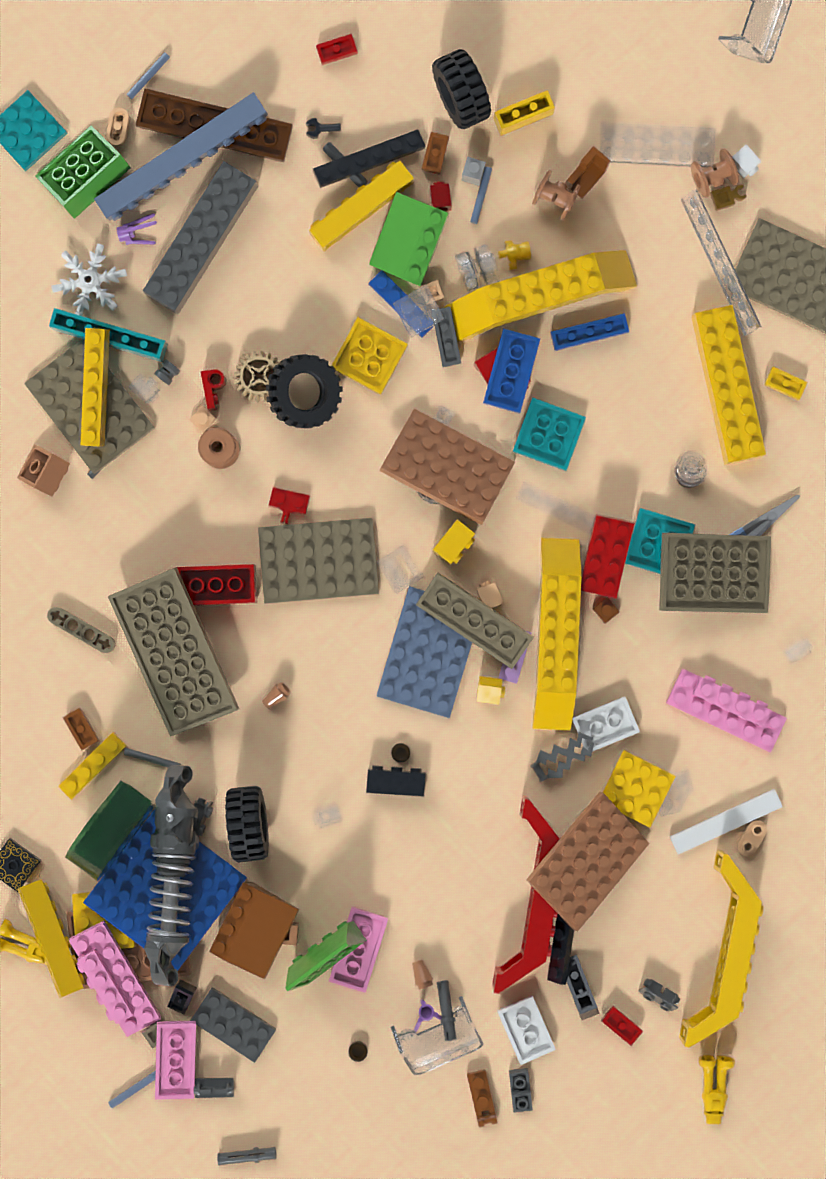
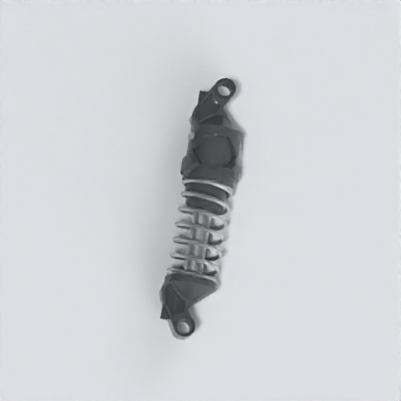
M171 765L166 771L163 788L155 799L154 823L156 829L150 838V846L153 848L152 855L156 857L152 864L157 866V872L153 873L151 877L164 881V885H155L150 888L152 892L163 894V898H155L149 901L153 906L162 907V911H154L148 914L151 919L160 920L161 924H153L147 927L148 932L146 933L144 949L150 960V973L153 983L163 986H174L177 983L178 972L174 969L171 961L180 949L189 943V934L176 932V927L190 925L189 921L177 919V914L189 913L191 911L190 908L178 906V901L190 900L192 898L189 894L179 893V888L190 887L193 884L190 881L180 880V877H185L187 874L194 872L193 869L189 868V865L195 859L194 855L199 847V837L195 832L198 824V809L191 803L183 790L186 784L191 781L193 772L190 766Z

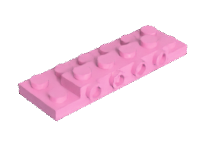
M681 669L666 701L667 704L771 753L785 724L786 717L767 708L768 704L757 700L756 703L751 701V696L740 692L739 695L732 692L734 688L724 683L722 686L715 684L716 679L705 675V678L685 669Z
M105 921L69 939L70 944L78 955L77 967L81 973L85 972L88 977L86 979L90 989L94 988L97 992L96 998L100 1005L104 1004L107 1008L106 1015L110 1021L114 1020L116 1024L119 1023L126 1037L161 1020L160 1013Z

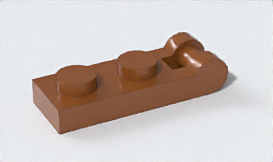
M486 1070L467 1073L479 1128L485 1127L484 1124H498ZM489 1110L490 1115L483 1117L482 1111Z

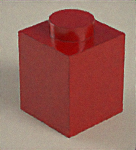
M443 181L434 182L433 185H430L431 206L443 211H451L449 183Z

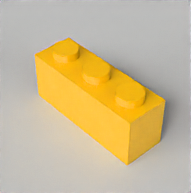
M548 90L495 111L493 119L500 136L553 115L555 106Z

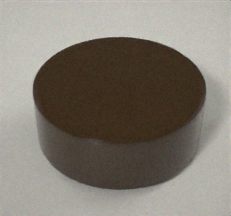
M404 743L395 744L391 750L392 758L397 762L407 761L410 757V748Z
M355 1041L349 1046L348 1054L353 1061L361 1062L367 1057L368 1049L365 1043Z

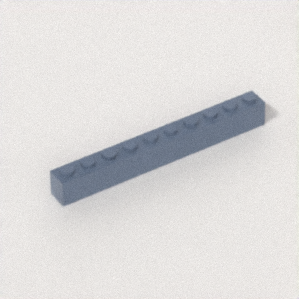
M251 93L94 198L95 202L106 219L110 221L112 219L113 221L118 220L123 216L122 213L124 211L136 208L139 205V201L151 198L155 194L154 191L159 188H166L171 184L170 181L175 177L177 179L181 178L187 173V169L199 166L202 163V159L207 156H214L218 153L220 147L223 145L225 147L229 146L234 142L235 137L247 134L253 125L262 124L266 120L268 113L255 93Z

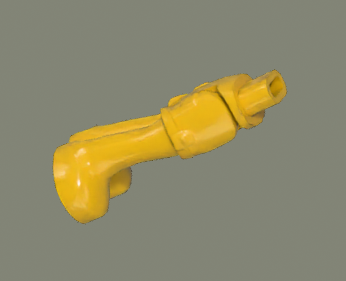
M4 919L0 927V936L15 939L29 946L24 948L0 937V953L6 951L25 958L29 963L44 964L45 960L36 937L18 931L12 926L10 920Z
M712 1055L700 1056L699 1065L703 1067L704 1072L702 1099L706 1123L721 1124V1117L724 1116L726 1100L728 1099V1094H726V1074L728 1069H732L735 1066V1059L722 1055H717L716 1058ZM716 1064L717 1084L716 1089H713V1070Z

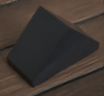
M180 979L167 1007L185 1015L197 987Z

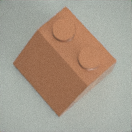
M34 444L17 478L53 497L59 488L63 476L67 473L70 463Z

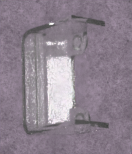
M751 0L752 4L741 35L719 36L718 40L733 54L759 63H771L792 0Z
M462 996L459 997L461 1005L453 1009V1017L456 1018L454 1024L457 1040H444L443 1024H438L418 1034L415 1030L404 1029L398 1033L395 1026H391L399 1053L412 1074H424L472 1053L483 1046L484 1043Z

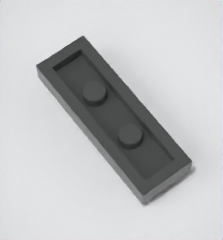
M451 307L431 310L442 367L462 364Z

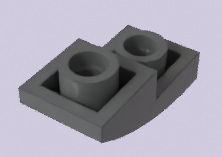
M528 1068L509 1070L513 1112L533 1111Z

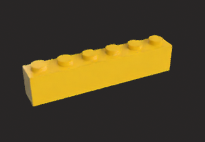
M401 161L397 163L392 162L386 167V171L383 174H376L371 179V183L367 186L362 185L356 190L354 196L351 198L348 196L342 200L341 206L337 209H330L325 214L326 217L321 221L318 219L313 222L309 229L310 235L322 251H326L393 200L396 192L402 193L414 184L413 176Z
M85 328L80 444L82 446H105L110 330Z
M42 879L20 887L18 892L59 999L83 989L85 981L81 973L78 974L75 967L77 966L75 955L70 954L69 948L71 944L68 937H64L62 933L64 926L61 919L56 917V905L53 900L50 901L48 894L50 890L46 882L43 883Z

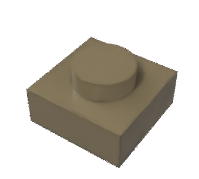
M157 1022L142 1030L143 1036L152 1049L156 1047Z

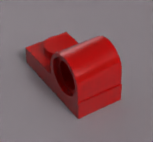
M218 369L200 371L207 409L215 411L217 410L216 405H219L218 394H214V391L220 390L226 385V377ZM215 375L221 376V381L218 384L212 383V378Z

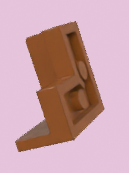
M593 146L582 158L579 166L566 180L565 184L573 192L577 184H579L581 187L577 195L583 199L605 174L611 160Z

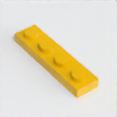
M112 732L58 787L71 800L74 799L127 745L115 732Z

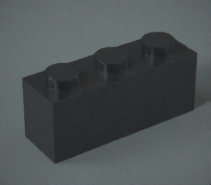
M372 765V769L368 768L366 793L424 797L426 773L422 772V768H410V771H403V767L392 766L391 770L383 769L384 766Z

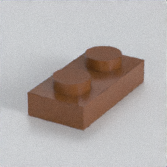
M435 132L430 133L422 171L440 175L449 136Z
M77 708L62 717L81 751L99 741L81 708Z

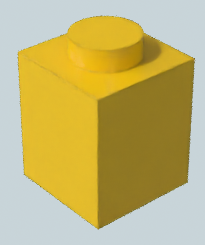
M479 676L476 702L499 705L500 698H504L505 686H502V679Z

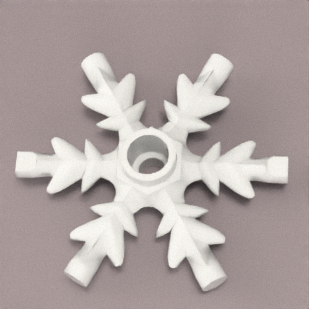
M97 243L95 253L90 251L91 261L88 260L90 268L87 270L82 268L83 261L79 264L76 254L72 258L67 251H64L61 256L68 262L64 266L74 269L71 273H78L79 277L77 280L69 277L70 281L60 279L62 284L51 285L53 293L63 290V295H66L71 289L74 292L76 287L82 289V293L76 296L80 299L73 304V306H78L75 314L83 316L84 308L89 310L88 301H91L89 297L91 292L97 293L96 300L100 298L102 307L106 303L114 311L118 305L111 298H114L115 295L106 293L108 289H101L100 284L103 281L110 284L109 280L119 283L117 278L128 276L126 269L116 271L115 266L108 273L107 269H105L103 274L97 272V268L103 266L99 263L106 258V255L101 256L104 245ZM91 277V282L87 283L86 280Z

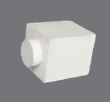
M747 144L732 156L738 173L743 179L747 175L753 176L759 170L758 166L761 160Z

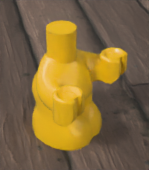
M512 240L504 241L506 250L498 251L499 259L507 258L510 261L508 263L510 266L509 270L517 269L518 260L531 259V249L528 241L521 244H514Z

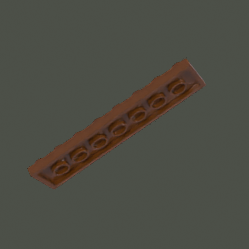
M144 88L135 125L138 128L184 139L229 108ZM266 118L262 124L253 125L247 134L243 136L238 135L234 138L232 144L226 147L223 145L221 148L284 163L293 124Z

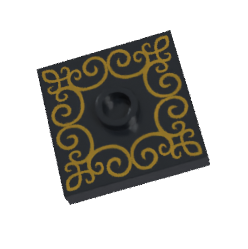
M9 838L0 850V880L18 892V889L25 884L41 859Z

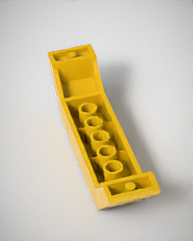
M626 250L593 252L483 286L445 305L444 308L451 307L457 342L474 338V336L494 327L601 294L626 291L637 287Z
M541 538L536 691L532 729L571 730L577 690L581 599L579 539Z
M718 849L713 868L721 873L732 893L709 1005L688 1020L682 1019L679 1039L684 1047L688 1048L739 1018V1013L743 1012V993H746L748 989L746 978L747 974L751 973L752 963L750 959L756 949L754 939L755 936H758L760 929L758 919L759 916H762L764 906L761 905L762 901L730 856Z

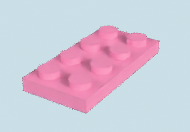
M352 906L347 923L354 921L367 941L333 966L329 982L366 993L388 917Z
M196 1021L157 1022L155 1100L194 1099Z

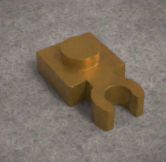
M738 185L732 191L730 186L711 191L710 195L715 210L718 211L734 206V200H744L747 195L741 196L738 194V190L743 189L744 185Z

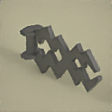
M579 732L577 741L570 738L567 749L554 744L551 754L540 750L537 760L530 765L538 776L539 782L547 778H563V769L570 770L573 758L585 762V755L592 756L594 743H591L588 750L582 746L581 754L575 753L574 748L581 747L582 738L593 740V737ZM558 753L567 756L566 763L558 762L557 772L548 768V774L545 775L539 763L546 765L547 760L556 763Z

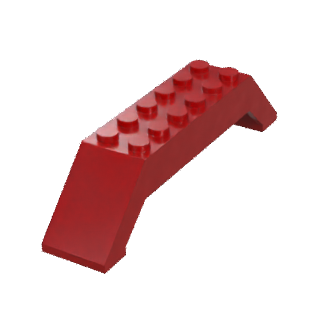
M522 795L519 815L522 819H527L539 837L534 864L535 870L560 838L530 799ZM532 886L521 951L500 967L495 966L492 981L493 993L499 994L544 964L547 956H551L552 945H550V937H554L555 933L553 918H557L558 913Z

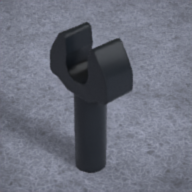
M311 118L305 123L306 126L316 127L315 131L306 132V135L312 139H318L321 132L341 131V123L320 124L317 118Z

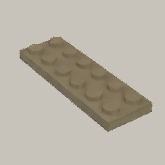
M438 572L416 604L511 669H513L534 638L533 635Z

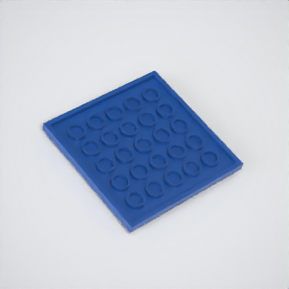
M155 809L83 902L143 948L146 944L147 927L153 924H161L160 920L151 919L148 916L150 912L162 911V907L153 906L149 901L155 898H163V894L152 892L150 888L155 885H164V881L151 877L153 873L157 872V866L152 864L156 857L152 855L153 848L150 846L151 835L156 829L154 823ZM200 841L194 855L195 859L189 865V868L193 869L194 872L187 874L185 877H180V880L190 881L193 885L179 888V893L189 894L192 898L190 900L178 901V906L190 908L191 911L189 913L177 914V919L189 921L190 923L189 926L176 927V932L188 933V937H190L189 943L181 948L171 961V964L177 971L241 887L242 883L247 879L245 875Z

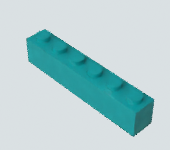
M56 308L53 310L49 327L52 330L85 339V328L110 330L109 347L159 362H163L168 343L165 340Z

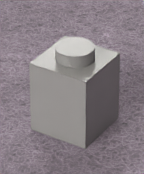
M467 156L461 181L480 186L486 162Z

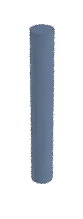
M164 52L126 95L133 99L168 61L170 56Z
M485 167L470 220L473 224H477L492 172L490 167Z
M155 1071L109 1101V1106L113 1109L155 1080Z

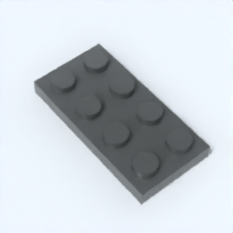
M213 987L190 1020L196 1021L197 1026L254 1063L276 1031L275 1027Z

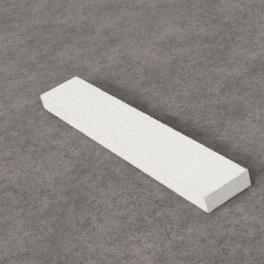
M772 789L669 837L679 855L783 806L775 789Z

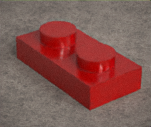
M352 33L316 45L322 65L358 54Z
M613 1005L601 1019V1022L630 1046L633 1045L643 1032L638 1025Z

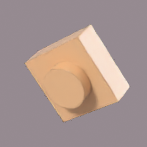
M438 280L420 286L426 306L444 299Z
M201 406L189 420L204 433L217 419Z

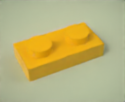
M771 367L764 385L791 398L800 400L808 382L778 368Z

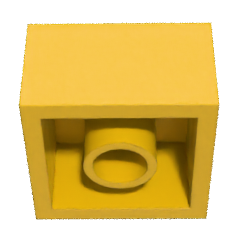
M457 519L434 547L433 552L449 565L452 563L457 564L463 556L462 550L464 548L468 550L474 543L475 539L473 537L475 533Z

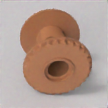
M726 149L720 150V162L713 164V168L709 166L702 169L698 162L694 161L691 163V174L700 194L705 198L710 196L709 185H713L714 188L724 184L725 178H728L732 185H737L739 182L736 164Z
M548 170L535 193L532 204L535 206L540 197L549 202L553 201L555 205L564 209L560 218L564 220L571 210L581 186L577 184L574 192L571 193L566 189L567 185L564 182L557 181L552 183L548 181L552 173L551 170Z
M211 428L201 435L198 442V452L201 458L211 467L225 469L233 465L238 459L239 444L235 437L226 429ZM218 445H223L220 452H215V448Z

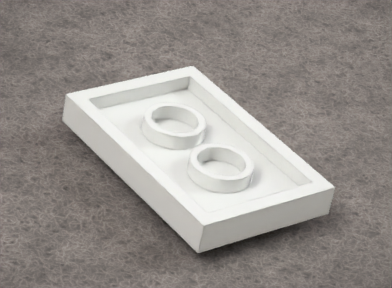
M625 696L577 715L572 719L578 734L581 732L593 737V740L582 738L581 743L587 750L592 742L594 743L593 751L640 732Z
M532 995L497 1010L520 1065L556 1050Z

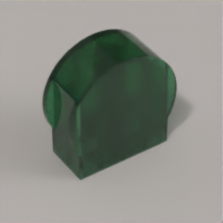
M120 780L79 833L65 858L98 881L140 829L156 804L127 782Z

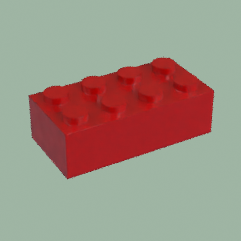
M595 513L581 573V591L617 599L634 528L633 521Z
M255 564L177 567L194 606L257 603Z

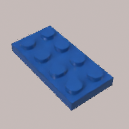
M503 328L483 404L518 414L521 413L541 338Z

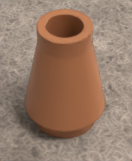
M283 682L276 683L262 702L266 708L270 709L288 699L291 691Z
M423 959L413 962L415 986L417 985L420 990L433 985V977L425 966Z

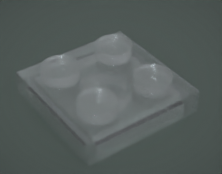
M428 285L420 287L393 303L411 338L445 319Z

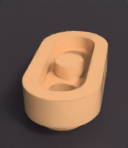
M123 108L113 109L109 116L106 138L113 147H120L126 142L130 117ZM118 117H123V121L118 122ZM119 135L120 139L114 140V137Z
M753 820L747 824L737 842V850L740 854L744 856L755 854L767 832L766 825L762 821ZM756 827H760L759 833L754 832ZM747 843L751 845V848L749 850H745V845Z

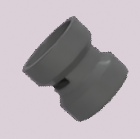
M165 359L162 367L157 369L154 375L169 386L172 383V378L177 376L180 370Z

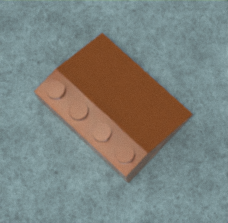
M243 882L209 952L234 966L266 979L299 908L253 882Z

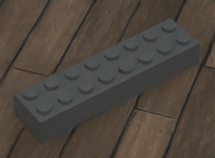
M223 161L144 287L143 292L146 296L178 315L257 190L258 184L256 180Z

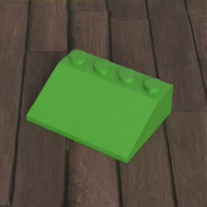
M91 125L36 174L35 177L75 219L95 201L94 198L105 192L131 167L121 154Z
M396 192L369 265L422 286L450 213Z
M354 921L342 922L336 927L338 930L332 934L330 932L322 938L323 942L319 945L315 943L307 949L308 953L302 956L301 954L292 960L294 964L288 967L285 989L287 991L310 984L367 941Z

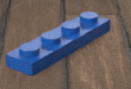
M383 270L368 283L421 338L434 327V322Z
M624 313L551 331L550 335L554 351L626 334L629 333V328Z

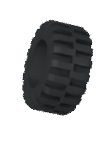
M458 49L436 59L432 64L433 78L440 98L453 123L460 129H467L488 119L491 115L489 95L482 76L467 51Z
M308 354L294 355L280 361L281 363L273 368V374H269L267 380L270 382L269 385H266V391H268L269 395L266 399L271 404L270 410L272 413H276V418L284 421L286 425L295 428L319 427L325 421L331 420V415L333 413L336 414L339 410L337 405L342 402V397L339 396L340 392H343V386H339L341 378L335 374L336 369L334 366H329L328 361L320 359L319 356ZM300 373L312 375L316 379L320 390L317 403L307 410L296 408L289 398L290 382Z
M258 786L230 788L226 792L225 817L232 859L238 863L264 860L268 857L269 834L263 792Z

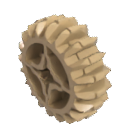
M253 351L252 358H250L249 354L245 355L248 359L246 362L242 358L239 360L243 366L236 365V369L240 370V372H234V376L240 378L234 380V383L241 384L237 387V390L242 391L244 389L242 396L245 397L249 394V401H252L253 397L256 396L255 401L259 403L260 397H262L264 402H267L266 396H268V391L258 392L252 389L258 385H269L270 381L267 380L269 370L281 362L275 364L278 360L276 356L270 360V352L264 357V351H260V356H257L256 351ZM257 362L267 363L266 366L264 365L259 369L251 366ZM246 370L252 374V379L248 386H246L244 380ZM253 371L260 375L264 373L263 377L265 381L261 379L255 380L257 379V377Z

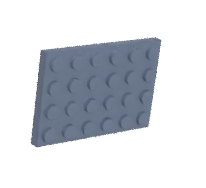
M409 586L376 696L450 718L472 642L418 607L416 604L425 591Z

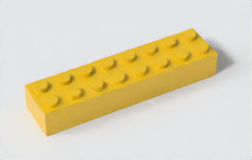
M733 305L696 312L691 318L724 465L763 457L766 455Z

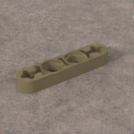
M53 607L48 611L47 618L55 626L100 652L110 653L114 650L115 641L111 636L60 607ZM60 611L59 615L66 618V615L69 617L65 622L60 619L53 620L54 616L52 613ZM71 620L78 622V628L75 631L70 630L68 627V623ZM88 629L93 630L95 633L92 640L85 638V632ZM99 634L102 635L99 638L102 641L109 640L110 648H105L104 650L102 643L97 642V645L94 644L98 640Z

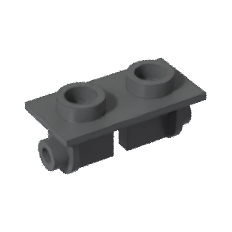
M200 797L194 803V806L198 809V824L195 829L198 837L203 835L206 829V825H204L206 818H210L213 812V807H211L213 802L205 804L206 800Z
M647 978L643 985L646 987L638 992L643 994L646 1000L655 1001L660 1004L659 1007L668 1012L678 1009V1006H676L680 1001L678 994L668 988H665L662 994L660 991L663 985L653 979L649 980Z
M234 1077L195 1078V1098L234 1097Z

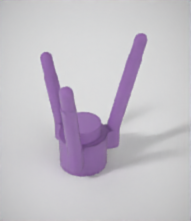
M152 213L117 227L119 241H125L126 245L156 244L155 241L132 239L135 237V230L157 224V221L137 225L153 218L155 214Z
M423 999L420 1000L422 1006L419 1009L420 1017L413 1030L415 1033L423 1021H430L433 1017L439 1020L442 1019V1016L434 1012V1008L426 1004Z

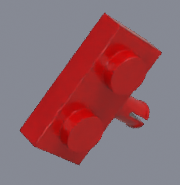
M273 487L268 506L281 510L283 514L280 523L284 524L285 520V524H288L290 513L306 515L310 495Z

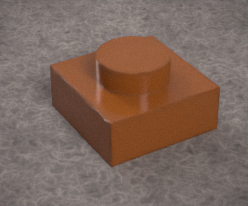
M608 597L592 609L604 624L620 612Z

